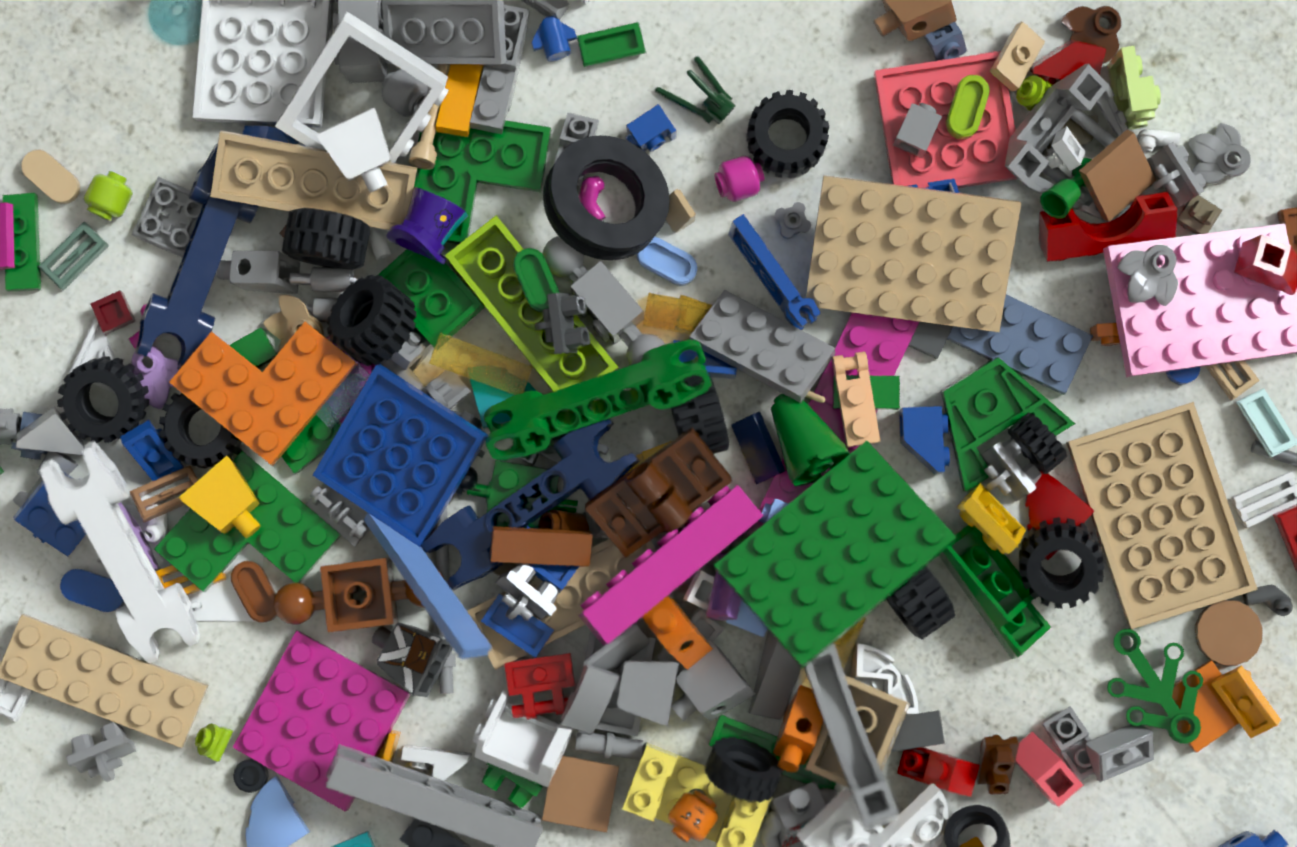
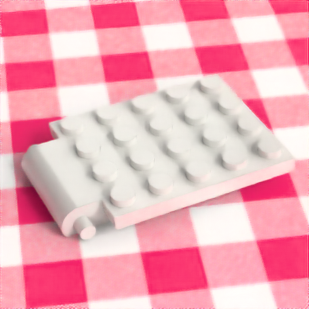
M203 0L193 119L205 122L276 125L281 114L329 40L332 0ZM326 72L296 120L307 127H322Z

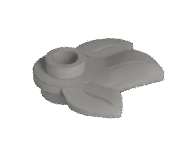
M1220 123L1215 135L1199 134L1189 140L1191 151L1200 160L1192 172L1201 173L1208 184L1217 183L1225 176H1240L1250 166L1251 157L1248 150L1241 146V135L1230 125ZM1236 155L1240 158V161L1236 164H1231L1228 162V158Z
M1157 244L1148 248L1147 251L1133 250L1121 259L1117 268L1121 272L1130 275L1128 284L1129 302H1143L1151 299L1153 296L1162 306H1166L1172 301L1177 291L1178 280L1173 272L1176 266V255L1170 247ZM1160 255H1163L1165 258V263L1162 267H1158L1156 264V260Z

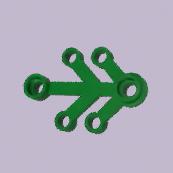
M1122 629L1117 632L1113 640L1115 649L1122 655H1128L1149 688L1128 684L1121 678H1113L1107 685L1109 694L1115 698L1126 696L1161 704L1168 715L1162 716L1146 713L1143 708L1132 706L1126 712L1127 721L1133 726L1144 724L1166 729L1169 736L1178 743L1187 744L1193 742L1201 731V724L1194 715V708L1198 689L1203 685V677L1197 671H1188L1183 675L1182 683L1185 687V692L1179 709L1172 698L1179 661L1184 656L1183 647L1178 643H1169L1165 646L1163 650L1165 664L1162 679L1160 680L1139 649L1141 645L1139 635L1131 629ZM1123 636H1130L1133 639L1131 648L1125 649L1121 646L1120 640ZM1171 646H1176L1180 650V656L1177 659H1171L1167 654L1168 648ZM1191 674H1195L1199 678V684L1196 687H1190L1186 682L1187 677ZM1116 681L1121 682L1124 686L1123 692L1121 694H1114L1111 690L1112 683ZM1140 710L1143 714L1142 720L1140 722H1133L1130 719L1131 711ZM1181 720H1186L1190 725V729L1186 733H1180L1177 729V724Z

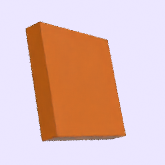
M1208 660L1194 670L1203 677V685L1198 689L1194 708V715L1200 721L1201 731L1197 739L1188 743L1196 753L1239 724L1211 685L1215 678L1222 675L1212 660ZM1191 674L1187 677L1186 682L1188 686L1196 687L1199 684V678L1195 674ZM1182 679L1174 684L1172 698L1179 709L1185 692ZM1181 720L1178 722L1177 728L1180 733H1186L1189 731L1190 725L1186 720Z

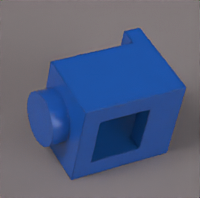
M658 104L626 125L628 136L625 137V140L638 146L643 151L648 149L652 152L666 142L665 137L668 136L671 141L674 140L677 130Z

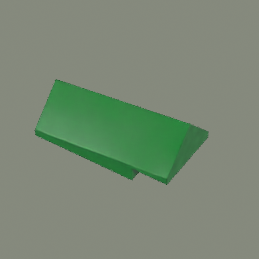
M967 525L955 535L957 537L956 541L943 551L939 557L1011 659L1018 658L1042 637L1051 626L1031 603L1034 598L1030 596L1029 588L1025 589L1022 584V577H1020V572L1005 554L1003 555L998 549L996 551L992 550L982 539L983 534L975 525L973 527Z

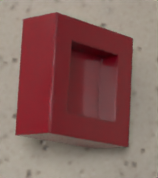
M120 290L90 303L102 332L106 335L136 321L124 293Z

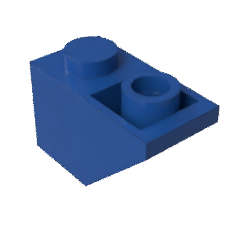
M942 406L901 408L899 410L900 443L933 474L945 472V466L950 465V451L948 446L944 447L943 434L948 433L947 414H942Z

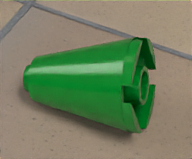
M782 393L773 400L775 404L771 407V413L787 474L794 486H804L816 482L822 477L821 473L829 468L832 469L850 454L848 447L804 399L799 403Z

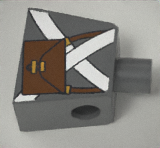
M400 622L394 626L392 631L384 626L379 627L372 637V643L382 648L377 659V665L411 695L427 698L453 649L447 639L438 634Z

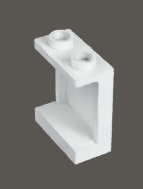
M503 690L498 700H491L485 717L488 718L486 724L480 723L477 727L472 741L477 743L474 757L549 787L572 737L574 728L558 724L538 715L537 719L527 720L526 717L513 719L512 704L507 702L509 692Z

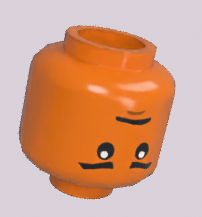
M696 790L693 794H682L668 815L670 823L674 826L671 832L686 843L690 839L703 841L718 820V814L715 811L717 805L707 796Z

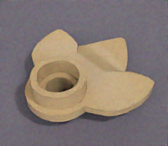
M280 295L279 306L281 311L273 314L263 322L264 326L281 340L278 353L304 322H307L321 335H324L323 326L320 321L310 316L305 303L292 295Z

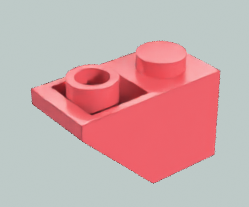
M1031 731L1019 742L1015 763L1051 804L1057 807L1061 806L1083 786L1067 765L1034 732Z

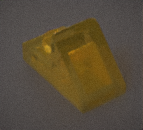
M648 293L643 326L691 335L712 305L684 295H680V298Z

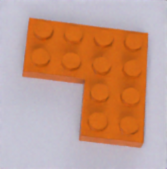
M307 322L300 326L263 372L211 331L169 383L270 465L274 466L355 368L357 363Z

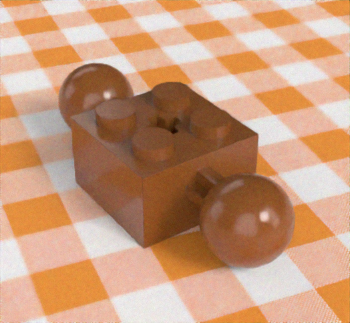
M389 558L320 566L323 590L312 591L308 586L294 582L281 587L274 598L276 615L283 622L292 625L302 624L309 620L315 611L325 610L327 632L397 624L396 601L408 599L415 606L424 608L406 580L394 581L392 560ZM359 586H361L362 591L367 593V597L363 599L362 604H360L359 600L353 598V593L358 592Z

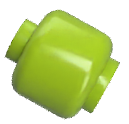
M109 171L107 176L103 174L95 175L83 198L84 202L89 205L87 210L108 221H111L113 217H122L133 194L132 190L125 185L127 179L112 171Z

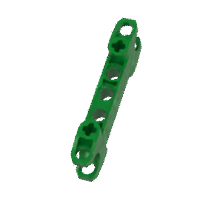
M684 340L665 344L645 352L639 363L545 395L538 391H526L491 406L484 413V420L490 431L485 440L492 459L504 461L525 457L546 449L550 444L551 438L648 405L656 409H668L704 394L712 386L706 366L703 365L706 358L700 341ZM685 350L697 352V356L690 361L681 362L679 360L680 354ZM693 375H699L703 378L702 382L697 386H688L684 382L685 378ZM499 413H504L510 416L511 421L497 424L492 418ZM510 438L513 441V445L507 450H499L494 446L499 440Z

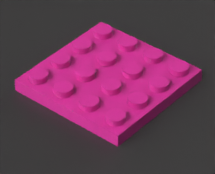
M296 631L233 748L341 810L348 811L355 797L326 787L328 780L326 778L327 771L339 744L377 757L411 694L308 635Z

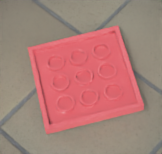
M1001 51L874 71L892 184L902 186L917 184L918 188L928 187V182L955 179L957 187L963 188L1017 179L1005 167L1009 139L1016 131L1009 89L989 72ZM968 75H978L984 78L989 85V96L979 128L972 137L957 139L946 128V119L959 82ZM912 103L916 105L919 103L930 105L937 110L936 114L942 116L923 158L893 146Z

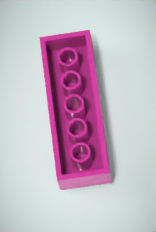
M739 485L732 490L727 486L707 501L711 506L706 511L702 507L698 508L684 523L685 528L679 532L676 529L666 534L657 542L660 549L653 553L649 548L631 563L635 568L632 572L627 574L625 570L621 571L606 584L610 590L604 595L597 591L580 605L584 611L578 616L602 646L608 645L763 517L762 513Z

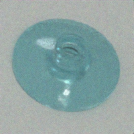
M151 0L148 16L152 29L158 37L170 44L186 45L197 41L200 37L203 0ZM176 6H183L180 14H173V9Z

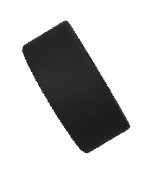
M971 805L956 811L947 821L944 830L946 847H959L958 837L964 829L975 824L990 825L994 828L997 835L996 843L992 847H1011L1006 823L998 812L987 806Z

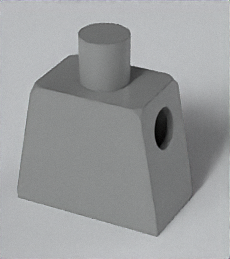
M233 251L231 261L221 260L217 269L218 278L220 280H230L231 284L244 290L298 294V285L290 284L289 276L290 273H300V262L280 251Z
M711 640L708 643L713 650L688 670L684 668L676 677L677 684L685 694L673 703L671 707L683 721L697 709L709 721L714 720L756 694L722 650Z
M624 661L622 674L616 673L619 676L613 693L619 694L616 708L668 726L679 662Z

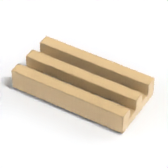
M1246 361L1234 362L1248 380L1246 383L1241 380L1230 363L1220 364L1237 387L1236 390L1217 365L1205 366L1230 400H1234L1260 381Z

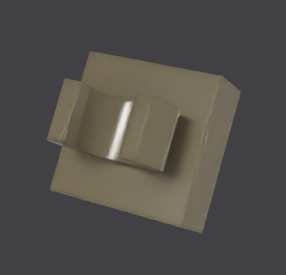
M1198 195L1187 202L1177 218V223L1195 235L1207 234L1223 210Z

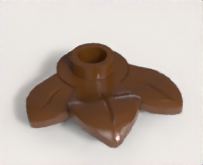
M1081 6L1069 11L1062 18L1061 23L1074 32L1070 40L1106 48L1104 64L1116 55L1119 49L1117 33L1121 27V17L1117 10L1110 6H1101L1096 10ZM1100 18H1106L1108 20V28H1103L1100 26Z

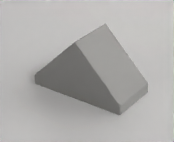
M55 407L18 432L15 439L16 448L83 455L82 450L85 447L81 438L77 437V433L69 430L67 427L69 425L66 420L62 421L60 413Z

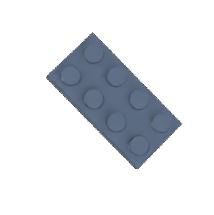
M1006 294L1000 332L953 326L947 340L989 360L999 357L1016 373L1064 395L1073 380L1093 335Z

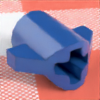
M548 16L542 20L532 40L533 50L544 49L548 61L563 59L571 54L568 42L577 39L575 29L562 23L554 16Z

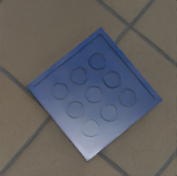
M379 364L375 366L312 476L420 547L428 539L484 445L488 434Z

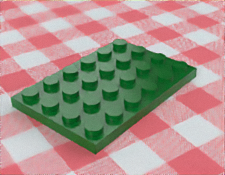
M866 440L714 565V568L803 669L951 546L957 537Z

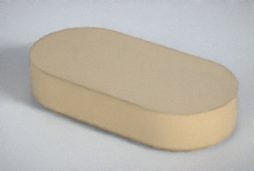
M33 150L23 158L21 164L23 174L52 200L60 204H68L78 197L80 193L78 179L50 154L43 150Z

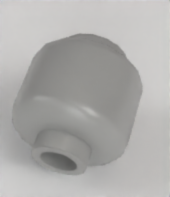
M399 69L385 77L382 98L388 106L404 117L412 116L429 91V86L404 70Z

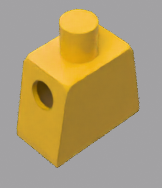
M225 456L179 496L182 502L224 534L235 526L247 539L261 527L250 514L260 503L236 464L228 456Z

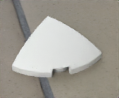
M855 644L850 678L910 703L906 715L919 713L913 684L908 675L902 676L891 664L894 662V659L875 647Z

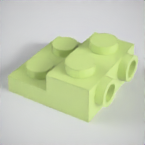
M1135 46L1121 47L1107 65L1111 89L1115 95L1113 100L1118 110L1123 112L1127 120L1125 125H1128L1129 130L1144 128L1148 126L1147 121L1156 118L1155 110L1161 103L1160 88L1158 85H1154L1153 76L1140 77L1143 65L1140 55H1136Z

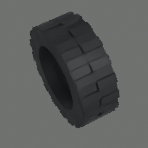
M723 737L715 741L705 765L707 778L714 783V786L737 799L747 800L748 802L756 801L758 803L764 802V800L768 801L773 797L783 774V769L779 767L777 757L771 754L769 750L754 742L735 737Z

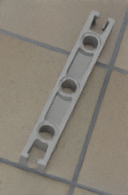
M339 744L327 771V788L497 847H535L543 831V825L540 824L541 815L341 744Z

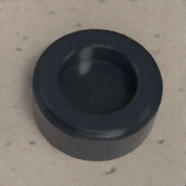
M247 759L236 766L233 778L240 790L251 793L260 790L267 783L269 774L266 766L254 759Z

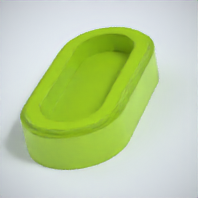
M968 75L959 82L946 119V128L957 139L972 137L979 128L989 96V85L984 78L978 75Z

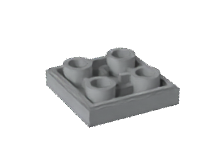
M158 177L131 235L183 258L203 204L189 199L190 190Z

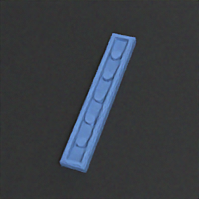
M367 512L364 518L365 523L459 658L464 659L488 655L492 646L421 546H417Z

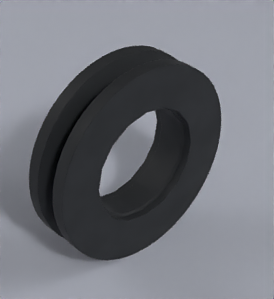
M598 135L585 137L569 145L560 154L549 171L543 188L545 213L557 235L579 253L600 260H621L642 251L660 231L669 212V190L658 165L638 146L624 139L612 136ZM602 172L620 180L626 185L633 196L635 203L633 219L626 223L611 224L600 221L588 213L579 200L577 192L578 179L587 173Z

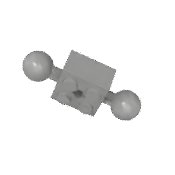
M559 236L547 242L543 249V255L551 273L558 277H569L573 282L570 286L573 296L585 298L586 311L585 314L581 315L583 317H586L588 314L594 320L592 322L593 329L604 342L610 339L615 345L622 339L628 346L627 361L629 365L641 362L642 356L648 350L665 345L664 341L658 336L642 334L636 327L644 321L643 309L601 261L588 271L583 265L584 254L567 245Z

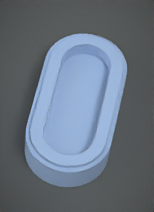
M654 237L642 251L637 253L638 262L643 268L675 285H687L696 277L697 263L690 254L658 237Z

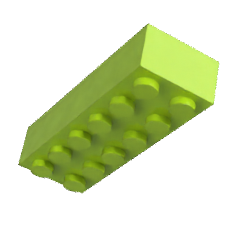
M497 215L445 255L448 262L482 302L552 392L619 370V367L590 331V344L578 348L577 353L554 354L553 342L546 343L545 330L535 331L534 324L544 322L543 313L535 311L528 304L513 267L515 256L523 248ZM577 315L573 316L574 328L586 327Z

